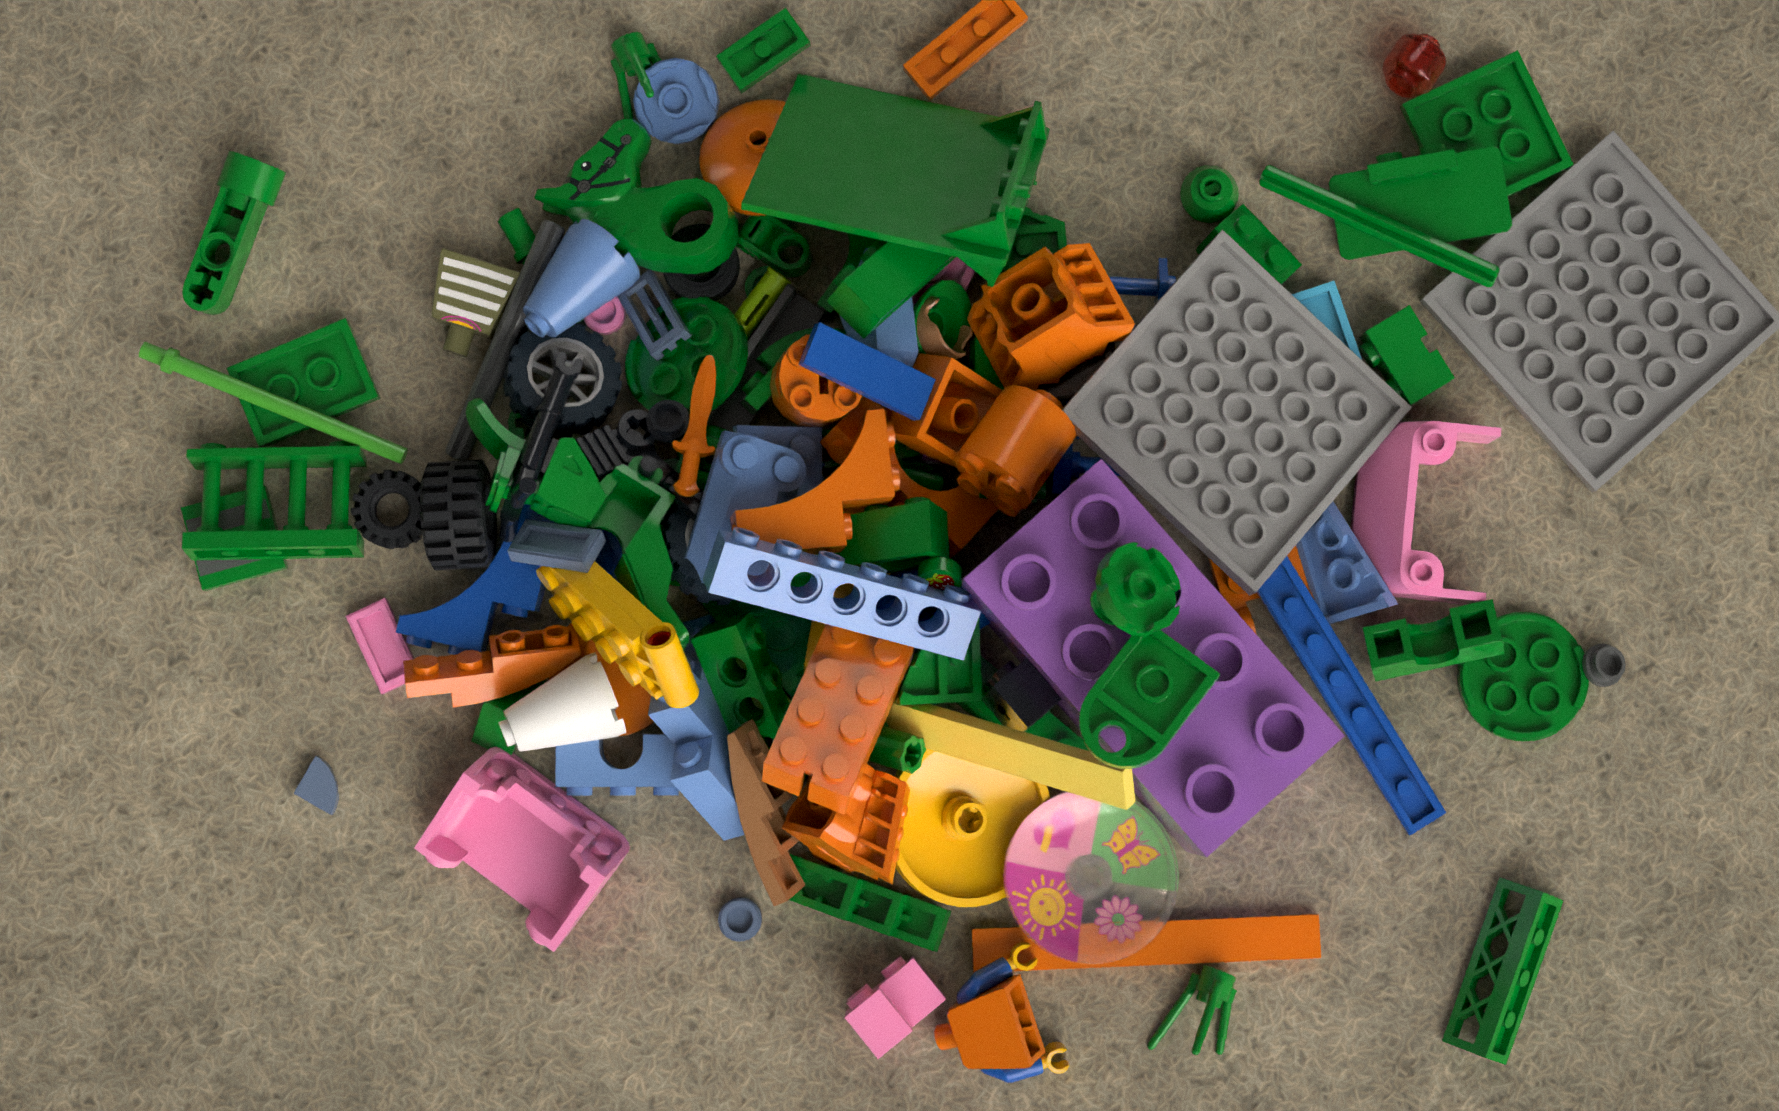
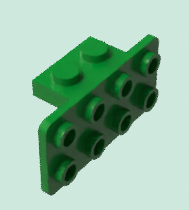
M1435 144L1419 148L1420 155L1407 158L1402 157V152L1386 153L1376 156L1377 163L1367 165L1368 169L1334 175L1329 180L1331 192L1445 243L1504 233L1512 227L1500 150L1494 146L1456 153L1455 149L1446 150L1445 144ZM1335 220L1340 255L1346 260L1403 251L1394 245Z

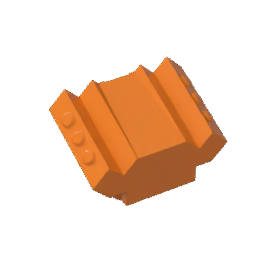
M1090 243L1070 244L1054 254L1046 246L1000 274L994 287L987 286V283L982 285L983 297L973 303L967 317L969 325L1003 387L1017 385L1027 387L1033 391L1037 390L1040 384L1058 383L1062 376L1076 366L1093 357L1103 356L1109 342L1123 341L1132 332L1135 325Z
M867 764L847 811L843 815L807 800L809 784L812 776H808L804 789L790 806L786 820L781 828L806 845L813 857L833 868L838 866L850 873L853 871L863 873L875 880H878L879 877L893 884L896 863L900 855V841L904 834V820L908 813L907 804L910 789L907 783L886 772L875 770Z

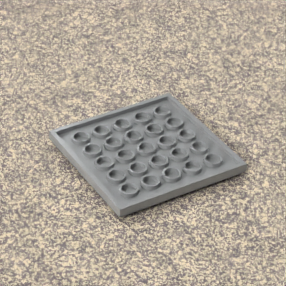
M1614 131L1607 135L1512 219V227L1509 231L1495 234L1473 253V255L1491 262L1500 268L1498 277L1492 287L1483 286L1452 272L1420 300L1423 306L1592 493L1605 484L1779 329V312Z
M1222 230L1061 410L1075 426L1076 435L1250 596L1259 590L1411 409V406Z

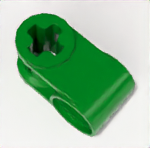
M749 215L738 232L739 240L736 244L738 249L750 257L761 260L768 266L778 269L784 276L799 277L809 270L812 263V254L807 240L801 234L783 224L778 218L769 215ZM789 246H797L803 250L801 259L793 264H787L780 259L782 251Z

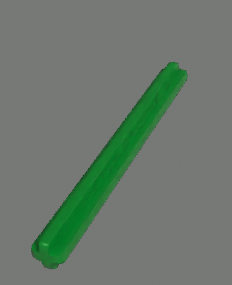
M1267 165L1260 176L1259 184L1263 188L1483 286L1492 287L1498 277L1500 268L1491 262L1272 165Z

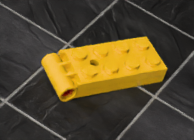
M595 561L588 573L540 566L536 569L540 581L553 595L549 598V603L558 617L562 620L569 618L574 629L585 642L590 639L593 640L604 660L609 664L615 661L619 665V669L625 679L632 686L639 683L656 700L663 696L667 705L672 708H684L695 702L699 696V688L672 624L662 622Z

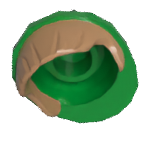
M953 280L937 281L913 305L918 345L917 355L921 353L952 357L953 359L966 355V351L963 348L973 334L972 328L967 321L972 307L964 288Z

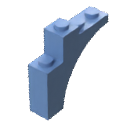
M706 615L683 622L689 632V642L684 649V653L699 688L698 698L687 707L672 708L667 705L663 696L657 700L651 696L648 715L675 745L670 781L725 841L745 834L740 822L731 780L727 741L729 731L691 642V638L704 626L715 622L711 615Z

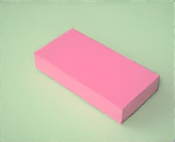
M383 598L347 615V621L380 693L385 694L405 685L403 661L413 660L414 657L404 635L396 633L398 622L387 598Z

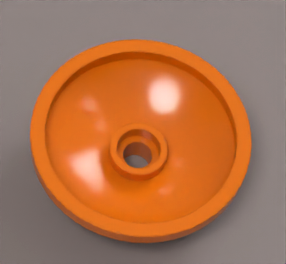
M761 99L740 104L720 116L712 124L703 139L699 155L702 178L704 181L717 186L733 211L746 215L766 216L765 214L742 210L741 206L769 142L768 139L771 137L786 103L785 101ZM761 139L766 140V141H765L763 144H761V145H754V144H753V143H754L755 141H757V140H761Z

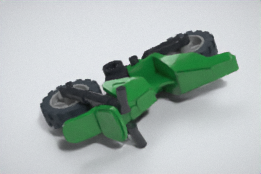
M578 323L556 337H549L547 335L540 337L533 332L529 333L526 331L519 338L517 345H514L504 370L503 378H505L503 389L505 397H510L509 406L513 413H519L523 417L521 421L530 427L527 428L525 433L527 439L519 438L501 425L482 399L475 398L469 401L466 407V417L470 428L482 445L498 460L485 505L489 506V511L496 513L502 498L505 499L500 514V538L504 542H512L518 531L519 516L524 504L531 505L530 509L558 524L611 532L618 538L622 547V556L614 570L619 583L662 622H667L674 626L684 650L689 642V632L666 600L670 581L676 580L680 584L679 589L686 595L692 593L698 596L697 601L708 604L709 601H717V605H729L734 600L708 593L705 584L701 583L694 565L684 558L703 496V490L700 489L697 494L691 497L681 496L675 491L673 485L678 481L680 473L676 472L657 455L654 447L655 438L651 436L647 429L646 417L648 413L643 410H630L623 414L614 430H611L609 425H605L602 429L594 430L590 434L593 426L599 427L605 422L608 414L613 410L622 386V381L619 379L622 373L620 362H615L616 353L611 345L606 346L602 342L603 337L595 331L591 334L585 330L586 326ZM550 357L553 369L538 363V361ZM582 366L586 369L589 375L580 374ZM532 372L550 380L536 385L533 381ZM576 385H593V391L587 398ZM570 396H572V398L576 402L568 403ZM641 427L645 431L644 436L635 430ZM554 433L560 434L561 439L553 438ZM575 433H579L580 436L584 435V437H579L576 440L571 438ZM661 525L664 526V530L662 533L660 530Z

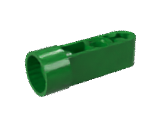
M229 150L216 185L220 186L219 193L182 288L183 299L190 308L208 315H217L224 312L230 306L267 207H274L286 172ZM233 208L245 212L243 220L230 215ZM228 243L231 251L230 257L225 263L218 265L215 260L216 249L220 245ZM209 269L222 274L221 279L209 275ZM203 288L214 292L211 300L201 296Z

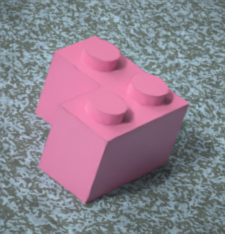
M899 956L881 971L885 979L876 987L871 989L868 984H865L847 999L848 1002L846 1004L849 1006V1009L846 1010L844 1018L877 1059L913 1031L912 1027L946 1000L944 993L914 956L907 961Z

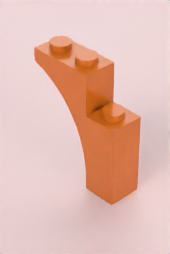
M885 409L867 410L860 419L857 435L848 455L830 477L812 490L787 502L768 507L735 510L730 517L731 530L733 531L734 527L744 528L760 536L759 540L773 544L776 543L777 539L788 540L800 545L803 548V552L814 555L819 554V551L841 552L847 546L846 540L852 539L850 513H843V508L888 504L895 497L894 491L900 490L899 469L897 464L891 465L889 448L895 446L894 425L892 421H886Z

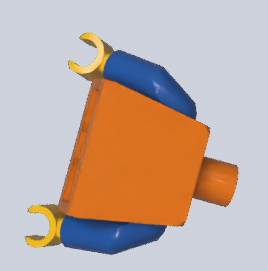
M1026 942L1017 943L1013 946L1010 958L1005 959L1001 957L975 971L958 990L957 1002L947 1010L949 1022L937 1025L934 1031L935 1041L939 1049L947 1050L958 1047L962 1063L966 1068L980 1069L984 1074L1007 1083L1040 1075L1045 1068H1049L1056 1074H1061L1069 1067L1067 1060L1051 1061L1054 1054L1063 1053L1067 1049L1061 1042H1051L1044 1048L1021 975L1013 976V970L1019 968L1020 970L1028 971L1037 964V958H1033L1025 964L1018 962V953L1030 946Z

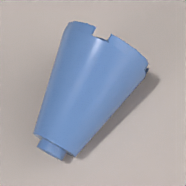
M581 219L579 223L576 220L569 226L523 307L526 315L524 319L525 324L533 333L540 337L545 335L549 337L558 336L635 284L640 278V271L634 258L629 252L622 257L614 248L619 241L598 224L587 219Z

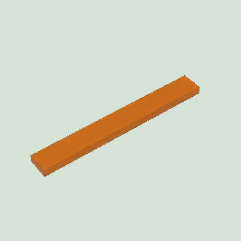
M1319 914L1141 921L1137 924L1140 925L1142 931L1134 932L1135 940L1130 941L1126 938L1123 945H1120L1117 940L1108 943L1107 935H1098L1100 927L1094 923L1080 924L1076 962L1065 960L1044 950L1020 926L971 928L973 973L1001 957L1005 959L1010 958L1013 946L1021 942L1029 943L1030 946L1018 953V962L1025 964L1033 958L1038 959L1036 966L1031 970L1321 958ZM1017 968V969H1015V970H1013V971H1024V970H1020L1019 968Z

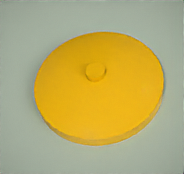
M926 749L922 758V766L917 771L911 774L897 770L894 777L906 782L910 789L907 804L908 813L904 820V834L900 841V855L896 863V870L919 893L946 905L978 907L1007 897L1004 870L1010 843L1017 829L1030 813L1051 799L1047 786ZM1051 825L1044 826L1038 850L1046 853L1052 831Z

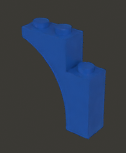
M524 504L519 516L518 531L526 519L549 523L556 522L530 509L531 505ZM503 541L489 568L469 588L452 600L433 609L415 614L400 615L396 633L407 635V644L431 649L433 641L449 645L448 653L453 655L466 650L486 651L498 603L503 604V613L527 618L529 610L540 612L546 588L536 573V569L540 566L511 561L507 550L512 542Z

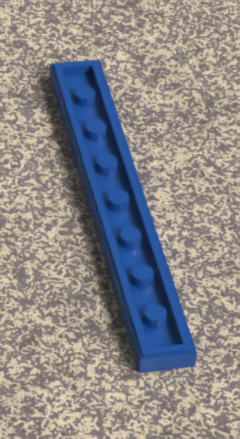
M1286 556L1259 588L1257 594L1402 827L1410 836L1444 815L1446 811Z

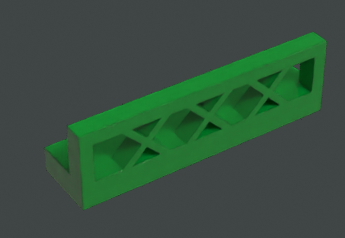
M1499 877L1442 1039L1443 1042L1481 1057L1507 1064L1563 900ZM1513 891L1525 895L1520 913L1508 919L1504 906L1509 892ZM1505 933L1509 943L1506 953L1494 960L1490 951L1492 940L1498 935ZM1490 973L1494 983L1492 993L1489 997L1479 1001L1475 991L1478 980ZM1473 1015L1476 1016L1480 1026L1474 1044L1458 1038L1464 1020Z

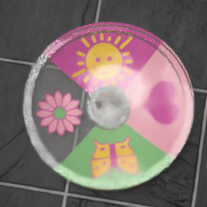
M1069 792L1061 793L1043 802L1021 822L1008 846L1003 872L1007 902L1013 917L1023 932L1037 946L1051 955L1080 964L1114 962L1138 952L1149 944L1162 930L1172 913L1179 883L1178 863L1173 844L1162 824L1147 808L1135 801L1130 808L1124 810Z

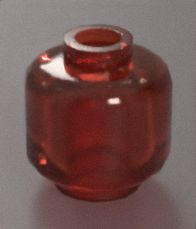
M1424 33L1404 34L1396 41L1383 62L1382 70L1386 84L1395 94L1405 98L1428 93L1444 71L1446 58L1439 42L1433 36Z

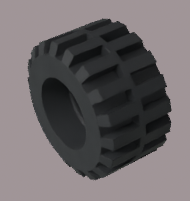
M483 459L429 462L425 468L420 490L421 528L426 555L435 571L489 568L496 550L497 517L496 513L489 511V506L485 505L492 478Z

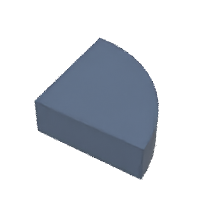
M315 756L294 794L326 813L334 815L339 801L337 781L330 765L321 757Z

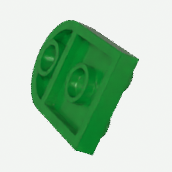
M1161 630L1148 636L1132 635L1088 692L1082 703L1079 724L1081 736L1086 747L1099 761L1114 768L1134 769L1151 763L1166 749L1219 679L1220 673ZM1110 727L1120 729L1126 737L1124 747L1117 752H1107L1102 749L1098 738L1103 730Z

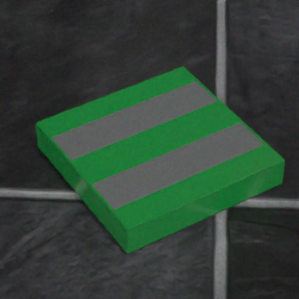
M264 485L262 526L266 530H278L268 489ZM246 490L220 497L219 527L223 531H239L240 527L244 526ZM202 502L181 507L187 532H196V528L201 526ZM286 559L194 560L203 591L288 569Z

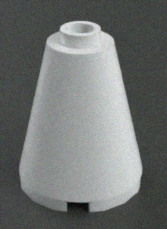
M595 652L585 655L505 709L503 712L506 719L498 722L507 746L516 744L519 752L613 738L626 733L623 718L618 720L615 709L619 707L601 662H597Z

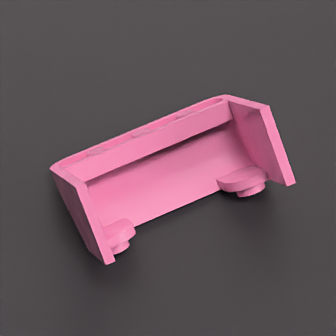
M1440 421L1399 422L1356 473L1351 530L1394 597L1464 605L1486 601V593L1443 588L1444 569L1441 561L1430 552L1411 550L1419 464L1439 465L1444 463L1453 455L1456 441L1489 444L1501 437L1502 428Z

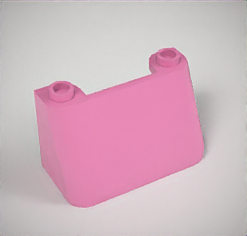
M493 747L487 750L463 772L414 849L424 855L430 864L438 868H454L462 861L467 863L531 911L525 921L530 937L536 943L546 946L554 952L562 944L629 852L630 846L625 836L572 796H567L563 789L555 787V783L514 753L510 755L499 747Z

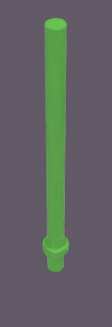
M146 341L140 348L139 358L159 365L162 372L171 374L174 371L355 446H360L362 449L402 464L408 452L406 447L180 356V351L170 347L168 350H165Z

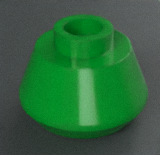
M1204 165L1192 170L1185 177L1180 190V199L1185 211L1195 220L1204 223H1215L1227 218L1235 209L1239 197L1238 186L1233 176L1225 169L1214 165Z

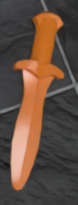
M707 355L704 358L693 385L687 431L681 442L676 440L672 442L673 448L683 454L680 476L673 485V488L679 495L684 497H691L700 491L697 485L700 459L715 453V447L708 446L706 439V427L713 406L716 388V366L712 355Z

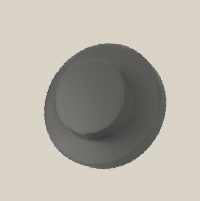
M1602 643L1587 649L1583 656L1582 667L1585 676L1592 684L1599 687H1608L1620 680L1625 671L1626 663L1623 654L1617 648Z

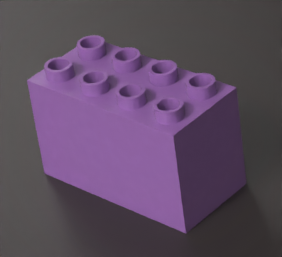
M1100 459L963 578L961 587L971 594L970 597L990 621L988 626L1020 662L1028 658L1062 700L1057 705L1080 730V709L1086 695L1132 636L1115 625L1106 624L1100 620L1091 607L1090 597L1091 593L1096 590L1095 578L1098 565L1107 553L1130 542L1138 543L1136 546L1146 550L1153 547L1165 556L1172 564L1180 582V590L1175 592V607L1180 606V609L1172 624L1161 629V631L1219 672L1220 677L1161 755L1145 766L1132 769L1134 793L1186 852L1208 857L1345 735L1107 464ZM1110 727L1101 732L1098 742L1105 751L1117 752L1124 747L1126 737L1120 729Z

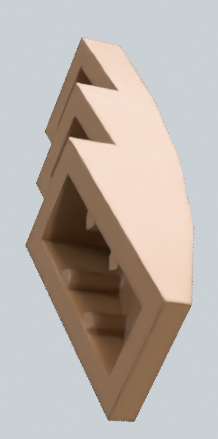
M751 719L727 735L731 780L740 822L755 867L773 906H777L788 901L805 886L788 852L799 840L781 828L786 820V814L781 806L792 798L793 795L762 782L763 763L769 749L754 720Z

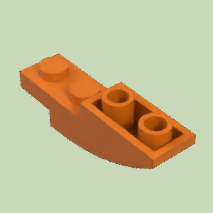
M552 625L543 630L526 632L508 630L499 635L489 636L490 651L466 650L456 655L439 657L422 655L413 660H404L403 667L407 698L451 693L452 706L454 708L494 700L521 691L545 680L581 655L577 632L573 626L565 627L562 625Z

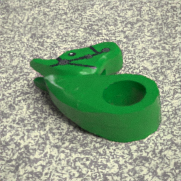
M631 118L615 122L596 145L574 161L561 186L536 190L534 198L544 203L542 209L545 212L569 217L573 223L576 220L579 223L581 219H587L598 224L619 241L614 248L622 257L629 252L638 266L657 272L682 274L710 272L729 259L739 240L738 219L716 185L699 178L677 180L660 186L642 188L641 163L649 153L652 140L646 128L637 120ZM697 210L713 213L714 218L711 227L704 236L686 243L672 240L674 227L684 215Z

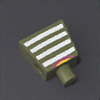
M442 248L432 306V318L437 323L449 326L442 349L458 356L467 357L474 335L492 340L520 273Z

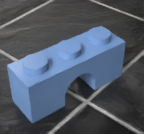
M643 734L642 755L635 765L627 769L616 768L607 761L603 750V739L556 746L555 787H566L567 796L593 795V787H610V795L614 796L636 795V787H653V795H679V790L670 781L675 745L665 734Z

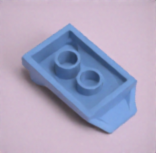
M726 430L721 432L684 557L694 565L701 583L704 584L703 576L718 530L722 529L732 532L730 517L735 510L768 507L796 498L799 486L802 485L806 478L807 457L792 449L750 435ZM765 560L755 561L750 565L747 573L753 576L761 575L767 570L769 562Z

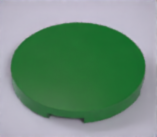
M679 297L671 301L692 336L686 341L682 338L677 340L678 346L672 351L668 348L663 350L664 357L657 361L650 355L638 334L635 340L630 341L625 361L626 380L633 396L647 410H650L653 405L662 400H674L681 403L690 415V402L697 373L704 358L707 355H712L716 366V388L711 409L713 411L733 393L743 376L748 358L747 336L739 319L719 302L713 301L709 297H699L697 299ZM661 306L658 307L657 310L669 331L672 330L674 327ZM650 319L646 325L655 341H657L661 336Z
M1515 612L1499 616L1497 620L1502 636L1504 654L1458 664L1457 682L1462 702L1470 716L1482 728L1500 738L1523 742L1550 737L1569 724L1585 702L1589 687V680L1585 676L1582 667L1585 653L1569 631L1548 616L1533 612Z

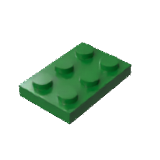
M346 318L226 368L229 376L332 418L381 399L349 320ZM239 398L260 448L270 446L311 428Z

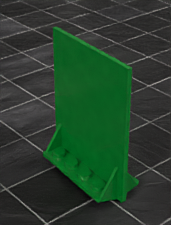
M798 74L743 198L741 209L955 256L986 279L987 286L994 287L1000 272L1007 264L1025 207L1031 197L1032 186L1037 185V170L1050 129L1045 125L1042 102L1035 101L1032 107L998 117Z

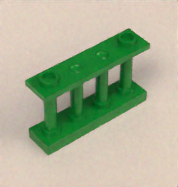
M333 441L329 443V446L261 448H227L219 443H205L200 445V449H187L186 457L196 470H204L201 526L196 528V532L182 533V550L191 560L364 558V539L357 529H353L351 525H348L350 467H367V458L360 446H355L345 441ZM290 468L288 523L283 526V530H266L262 526L264 469ZM307 468H333L331 524L327 525L326 529L309 530V527L305 526ZM247 469L244 526H241L239 531H223L219 527L221 470Z

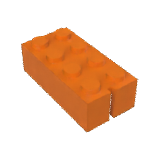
M826 624L765 758L762 782L799 796L803 787L804 774L812 776L807 800L845 815L909 668L914 647Z

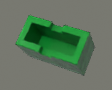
M1408 305L1365 331L1359 337L1363 343L1359 346V349L1367 364L1371 368L1377 366L1385 378V382L1411 406L1445 386L1455 377L1439 351L1436 349L1429 353L1421 338L1426 336L1427 332L1411 306Z

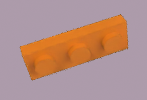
M981 0L903 64V70L927 99L931 101L1026 23L1028 16L1014 0Z

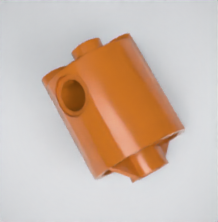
M809 334L794 342L781 355L772 369L770 389L773 403L783 417L797 426L824 427L833 424L855 408L860 402L862 395L798 365L810 337Z
M1006 386L954 459L956 467L961 473L957 479L958 484L972 495H979L981 493L993 501L996 507L1008 516L1015 517L1021 509H1026L1077 436L1075 426L1061 410L1063 406L1060 401L1044 390L1037 389L1033 391L1023 386Z

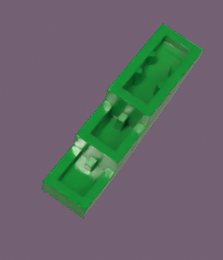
M790 854L805 883V886L789 899L790 901L938 952L952 912L951 910Z

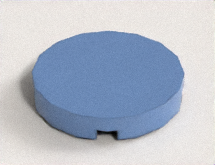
M679 58L658 61L645 70L654 91V96L648 98L639 82L637 90H635L633 103L636 118L646 128L647 132L660 141L673 144L693 142L707 133L717 118L720 103L717 85L708 71L693 61Z

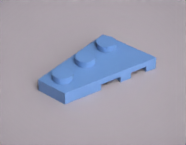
M1333 501L1296 544L1309 589L1329 624L1398 604Z

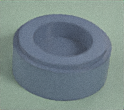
M738 897L729 900L723 905L719 912L718 924L720 930L727 938L739 942L746 941L754 937L759 931L762 924V914L757 904L752 900Z

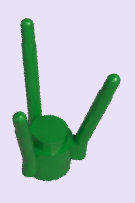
M641 32L628 33L619 37L611 44L615 58L610 63L616 74L624 119H633L625 72L630 77L637 76L646 96L651 98L654 96V91L645 70L651 67L650 61L653 64L662 61L654 44H646Z
M1207 965L1203 966L1200 975L1192 972L1187 987L1147 1044V1048L1149 1050L1155 1049L1195 991H1198L1196 1000L1205 1003L1206 1006L1191 1052L1193 1055L1200 1053L1215 1008H1221L1215 1052L1218 1055H1222L1227 1038L1231 1007L1237 990L1233 989L1236 977Z

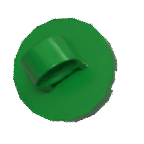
M1130 542L1107 553L1099 563L1095 578L1096 590L1091 593L1090 603L1097 617L1106 624L1115 625L1117 628L1133 636H1148L1170 626L1179 614L1180 606L1175 607V592L1180 590V582L1172 564L1160 551L1153 547L1146 550L1136 546L1138 543Z

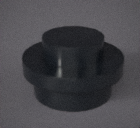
M662 400L653 405L648 411L646 417L647 429L651 436L658 441L671 443L674 440L678 441L684 437L687 431L690 415L681 403L674 400Z

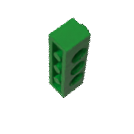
M751 611L704 626L691 638V642L729 734L746 721L753 719L770 750L771 744L767 737L775 738L790 703L782 688L781 672L778 666L772 663L767 651L766 636L760 624L756 623ZM735 657L741 659L746 664L747 670L738 666ZM751 697L759 700L763 709L756 707ZM804 774L803 782L808 778L809 775Z

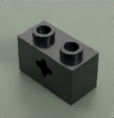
M1028 658L1018 666L1010 660L993 674L991 679L985 683L989 691L982 698V701L1003 726L1023 732L1062 700Z

